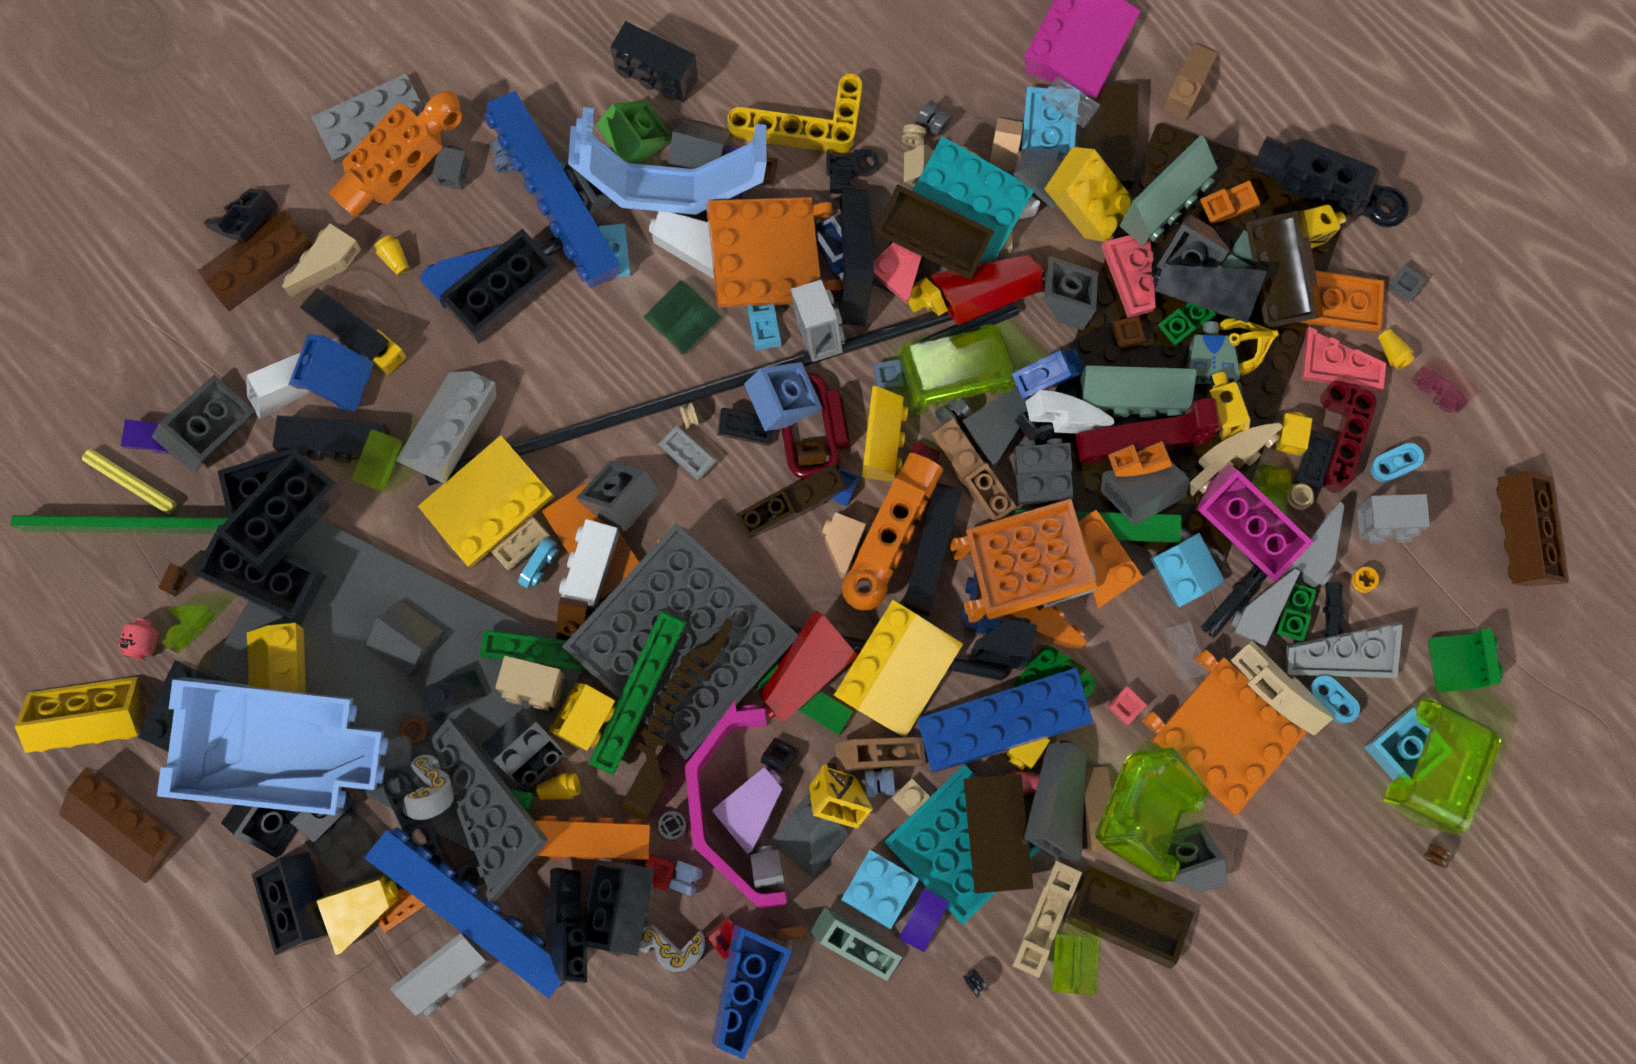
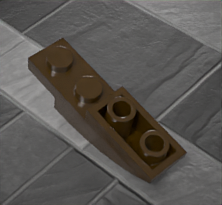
M832 464L786 490L783 488L738 512L736 516L747 538H751L824 505L826 500L847 490V487L836 465Z

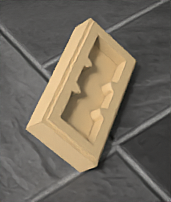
M531 515L490 551L510 572L533 553L545 537L550 538L551 536Z

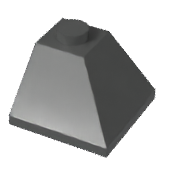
M1060 149L1020 150L1017 155L1013 175L1028 188L1033 189L1034 193L1053 209L1057 204L1044 188L1068 153L1064 154Z
M1189 215L1181 225L1157 268L1163 269L1166 263L1221 265L1230 249L1212 227Z
M1049 256L1046 265L1044 299L1058 323L1083 330L1096 311L1098 271Z
M806 795L770 841L814 877L849 833L839 823L813 816L811 798Z
M1203 824L1150 841L1152 849L1172 882L1201 893L1228 884L1225 859Z

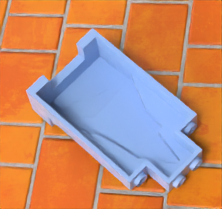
M189 677L172 680L169 709H174L167 765L162 766L160 769L157 796L336 815L339 812V808L343 809L345 805L346 791H341L342 787L375 790L377 783L382 784L384 766H380L381 755H386L388 738L384 737V730L350 727V722L355 723L357 715V705H353V698L252 687V685Z

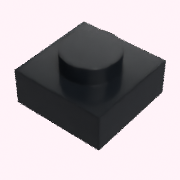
M775 737L762 754L760 763L785 775L798 757L799 749Z

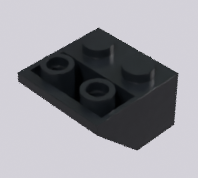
M524 707L481 745L493 761L523 792L529 791L567 756L562 748Z

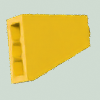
M386 874L328 893L317 900L336 955L350 947L398 901L397 885Z

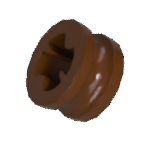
M1429 844L1428 849L1430 851L1425 853L1423 857L1430 863L1447 869L1449 866L1447 860L1452 859L1453 854L1440 846Z

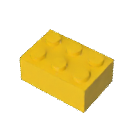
M1072 147L1044 188L1085 239L1103 242L1110 239L1134 200L1096 150Z

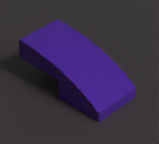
M125 419L121 441L123 448L151 450L154 453L170 454L152 438L159 423Z
M924 888L899 940L925 952L949 901Z

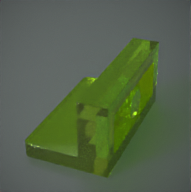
M371 430L354 472L353 481L385 493L397 463L396 458L404 445L403 440Z
M1055 935L1052 992L1096 995L1099 939L1097 937Z

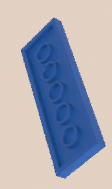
M1077 668L917 718L933 773L1094 723Z

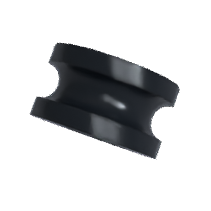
M974 968L969 976H962L977 998L982 990H989L984 980Z

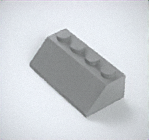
M472 371L449 372L396 458V461L445 484L497 398L495 382Z

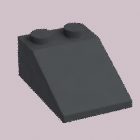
M213 375L158 424L152 438L194 474L254 414L255 410L216 375Z

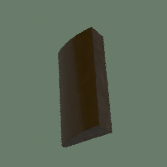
M1104 84L1097 98L1084 94L1081 148L1095 149L1125 189H1132L1135 182L1139 84Z
M897 184L874 234L971 280L994 230Z
M1299 210L1246 222L1254 267L1268 269L1259 292L1265 328L1323 317L1305 211Z
M1022 774L963 779L974 893L982 894L1034 889L1029 841L1024 838L1027 829Z
M1089 866L1066 923L1172 969L1178 962L1194 912Z

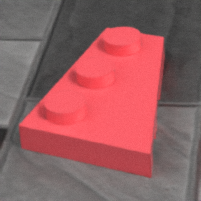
M1129 235L1103 242L1101 248L1127 317L1130 318L1152 312L1155 309L1154 278L1152 277L1153 252H1151V240L1142 246Z
M1310 326L1306 329L1301 380L1326 384L1338 380L1367 390L1381 392L1384 389L1385 362L1358 349L1353 350L1344 346L1333 337L1328 338L1317 333L1318 330Z

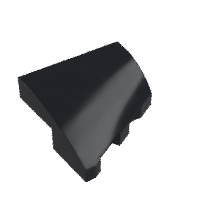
M250 188L241 194L237 200L230 202L224 207L225 215L217 221L208 218L204 224L207 228L220 235L246 243L278 205L266 190Z

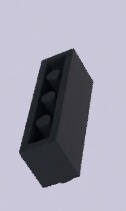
M277 415L272 447L277 452L298 447L301 455L315 461H323L324 457L334 458L335 461L341 463L361 460L363 464L377 465L378 462L387 461L390 430L385 424Z

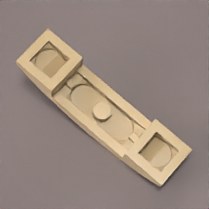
M1055 861L1024 932L1012 965L1013 967L1040 978L1050 953V947L1082 872Z

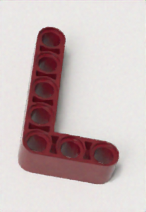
M1205 398L1193 402L1183 416L1087 430L1076 434L1075 438L1080 462L1090 463L1109 460V454L1133 444L1136 451L1163 441L1166 451L1206 444L1212 440L1222 425L1216 399Z

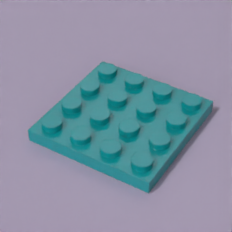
M943 136L912 190L994 230L979 264L995 261L1034 192L1033 189L1028 188L1018 178Z
M965 764L884 841V844L919 878L929 891L949 901L946 909L961 925H964L996 893H974L963 779L975 778L977 776ZM1029 841L1030 857L1032 858L1041 848Z

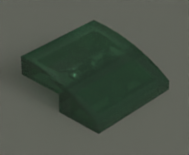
M679 280L643 316L681 355H684L721 318L682 280Z

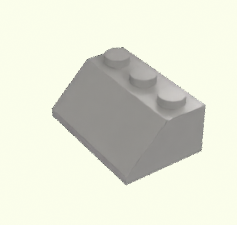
M460 933L392 986L390 990L415 1016L425 1014L428 1017L441 1007L438 1002L448 995L449 998H452L463 990V982L470 977L472 980H475L487 970L485 965L490 960L478 944L465 934Z

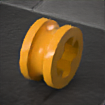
M1362 567L1354 572L1351 583L1356 591L1368 593L1377 587L1379 576L1373 568ZM1366 574L1367 579H1371V582L1364 586L1363 581H1359V578Z

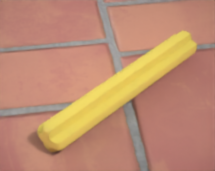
M87 449L83 454L82 460L166 514L170 515L173 513L177 506L174 500L93 449Z

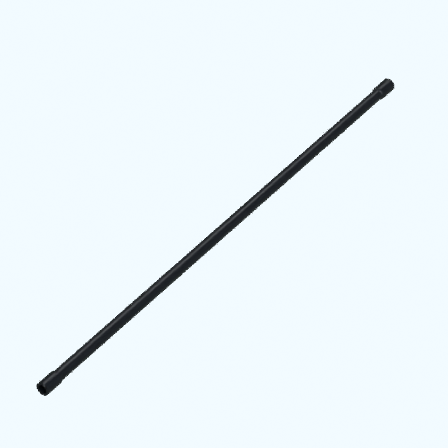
M1046 275L1044 276V278H1042L1043 290L1036 292L1034 294L1045 292ZM932 312L846 339L841 342L843 353L812 362L809 353L805 352L510 446L519 456L744 386V383L760 368L802 362L805 367L953 319L947 312L940 316ZM476 456L458 461L448 480ZM425 475L429 486L441 483Z

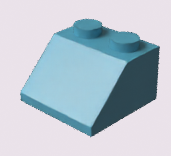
M1200 533L1150 558L1176 607L1185 605L1225 582Z

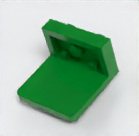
M1492 628L1481 629L1473 634L1434 637L1428 641L1434 684L1437 692L1484 689L1502 683L1503 668L1501 663H1498L1496 653L1499 647L1498 639L1493 635Z
M1045 645L1017 678L1014 685L1018 687L1077 668L1086 698L1092 694L1097 683L1086 667L1051 645Z

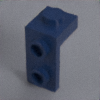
M974 571L972 578H967L965 593L970 594L969 601L976 600L979 583L976 571ZM964 604L962 606L960 620H965V629L976 630L975 634L984 636L1000 626V618L988 620L987 616H983L977 622L970 623L968 615L965 613Z

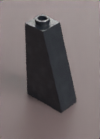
M1166 263L1163 269L1158 267L1153 283L1157 284L1155 291L1248 323L1268 269L1263 267Z

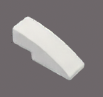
M1039 390L1025 401L1029 420L1034 422H1052L1054 432L1080 433L1087 430L1110 427L1114 424L1113 418L1102 410L1083 400L1063 393Z

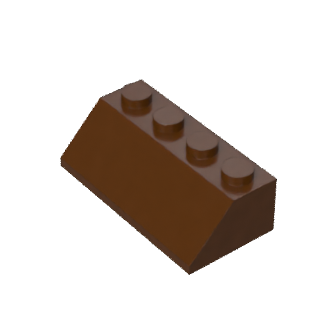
M283 209L263 223L246 243L238 241L197 271L228 311H231L298 263L302 254L306 250H310L313 245L293 218Z
M1532 471L1497 477L1498 486L1496 493L1501 501L1502 512L1500 520L1505 529L1504 548L1509 557L1508 575L1512 580V584L1539 586L1568 583L1553 478Z
M86 767L67 789L59 813L61 817L144 883L150 879L183 838L99 770Z

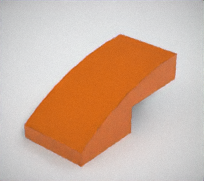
M1250 180L1227 191L1224 188L1200 199L1210 224L1260 207L1259 199Z
M1163 441L1136 451L1133 444L1108 455L1116 477L1144 475L1173 466Z

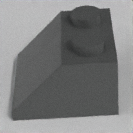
M610 460L576 498L607 525L626 531L635 523V520L652 504V501L660 492L646 470Z

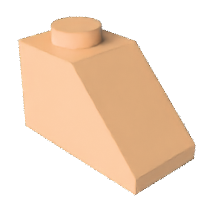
M835 512L833 519L827 518L822 533L826 534L825 544L838 574L844 579L850 569L866 524Z

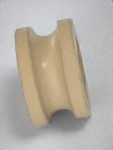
M914 124L903 127L904 135L901 141L909 146L924 145V136L926 135L924 127Z
M692 402L687 407L679 406L686 429L691 424L698 426L699 422Z

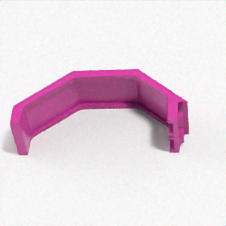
M734 701L685 765L693 847L758 908L787 905L786 892L770 894L755 892L708 846L706 840L700 783L702 769L730 732L767 726L765 708L759 709V705H747L742 707V711H737L736 702Z

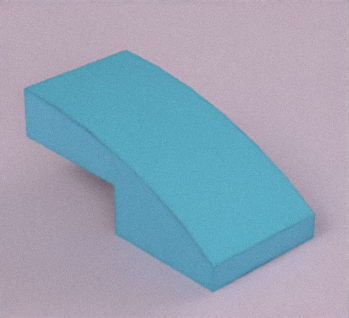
M774 305L747 306L755 351L780 347L781 339Z

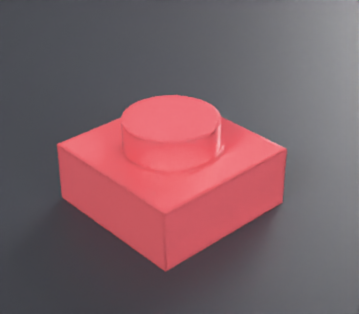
M1126 686L1107 708L1123 724L1128 726L1147 705Z

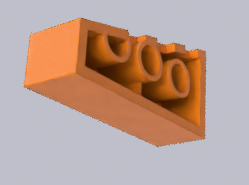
M540 816V821H535L549 840L534 857L538 859V856H548V858L552 859L577 857V859L585 860L605 858V860L645 861L649 859L650 825H642L641 819H625V824H614V818H597V823H587L586 817H569V822L558 821V816Z

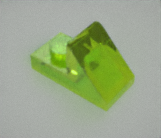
M1262 464L1258 490L1285 514L1287 493L1292 489L1289 468Z
M207 605L167 607L181 623L174 625L166 633L167 638L162 643L171 651L179 654L217 612Z

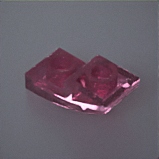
M1422 366L1414 374L1411 383L1417 385L1423 392L1436 393L1433 403L1439 405L1443 411L1458 413L1467 405L1468 400L1451 382L1436 372Z

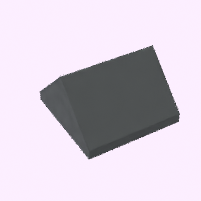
M681 119L672 132L667 167L695 169L724 156L727 145H729L731 132Z
M399 600L377 617L366 645L406 674L412 676L444 634V631Z

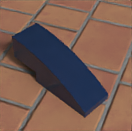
M831 217L815 225L816 242L836 279L841 281L842 286L841 227L836 219Z

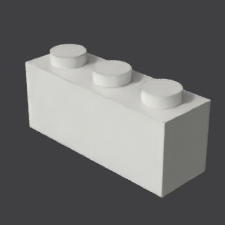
M587 519L584 526H579L575 538L578 545L576 551L570 553L567 567L570 568L567 578L562 579L559 593L562 594L561 597L588 602L587 609L593 611L597 609L620 535L618 528Z

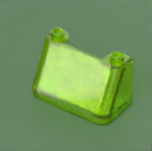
M994 324L982 326L978 331L919 344L916 341L907 342L897 352V359L900 360L904 387L912 416L925 413L924 408L932 404L934 408L939 407L941 402L990 392L993 395L996 394L997 389H1000L1003 395L1017 387L1012 373L1017 371L1001 328L995 327Z
M1421 698L1416 718L1422 726L1430 728L1412 779L1397 778L1392 781L1386 791L1383 802L1420 826L1452 834H1462L1470 828L1500 748L1501 738L1491 727L1436 700Z
M1174 747L1135 752L1123 763L1097 827L1096 839L1103 847L1161 882L1175 881L1180 863L1174 856L1167 855L1181 815L1198 811L1203 806L1209 789Z

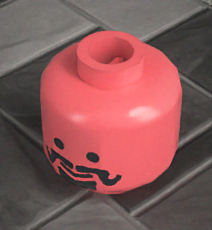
M136 618L135 623L129 622L123 625L118 641V648L123 651V656L145 661L146 657H150L155 653L160 633L155 628H152L153 622Z

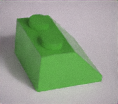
M647 100L614 103L596 124L604 139L609 142L617 155L628 163H642L671 144V133Z

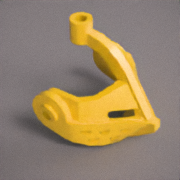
M1228 318L1219 324L1220 330L1244 328L1251 331L1241 335L1232 333L1229 336V342L1232 346L1239 345L1240 341L1258 339L1255 357L1238 364L1240 375H1245L1255 370L1263 362L1271 343L1278 336L1277 330L1273 331L1249 321L1245 323L1234 318Z

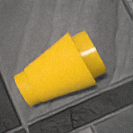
M388 235L376 242L374 247L377 251L375 253L397 276L406 273L410 269L398 239Z
M1392 329L1386 330L1379 335L1378 340L1390 366L1400 370L1413 362L1415 357L1412 353L1414 351Z
M565 772L537 784V794L540 800L574 799L581 792L579 778L576 773L570 774Z

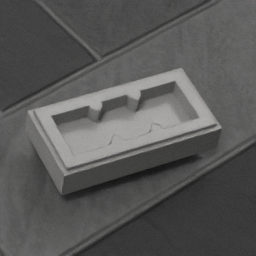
M678 425L658 443L663 451L697 481L716 463V459Z

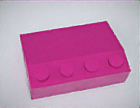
M1053 0L1024 56L1026 73L1097 98L1140 15V10L1125 0Z

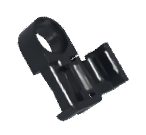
M828 149L826 152V174L830 176V194H841L842 189H854V185H850V179H853L854 176L867 177L875 174L879 162L877 154L869 149H854V155L830 154V149ZM864 157H869L874 161V165L869 169H865L860 166L859 161Z

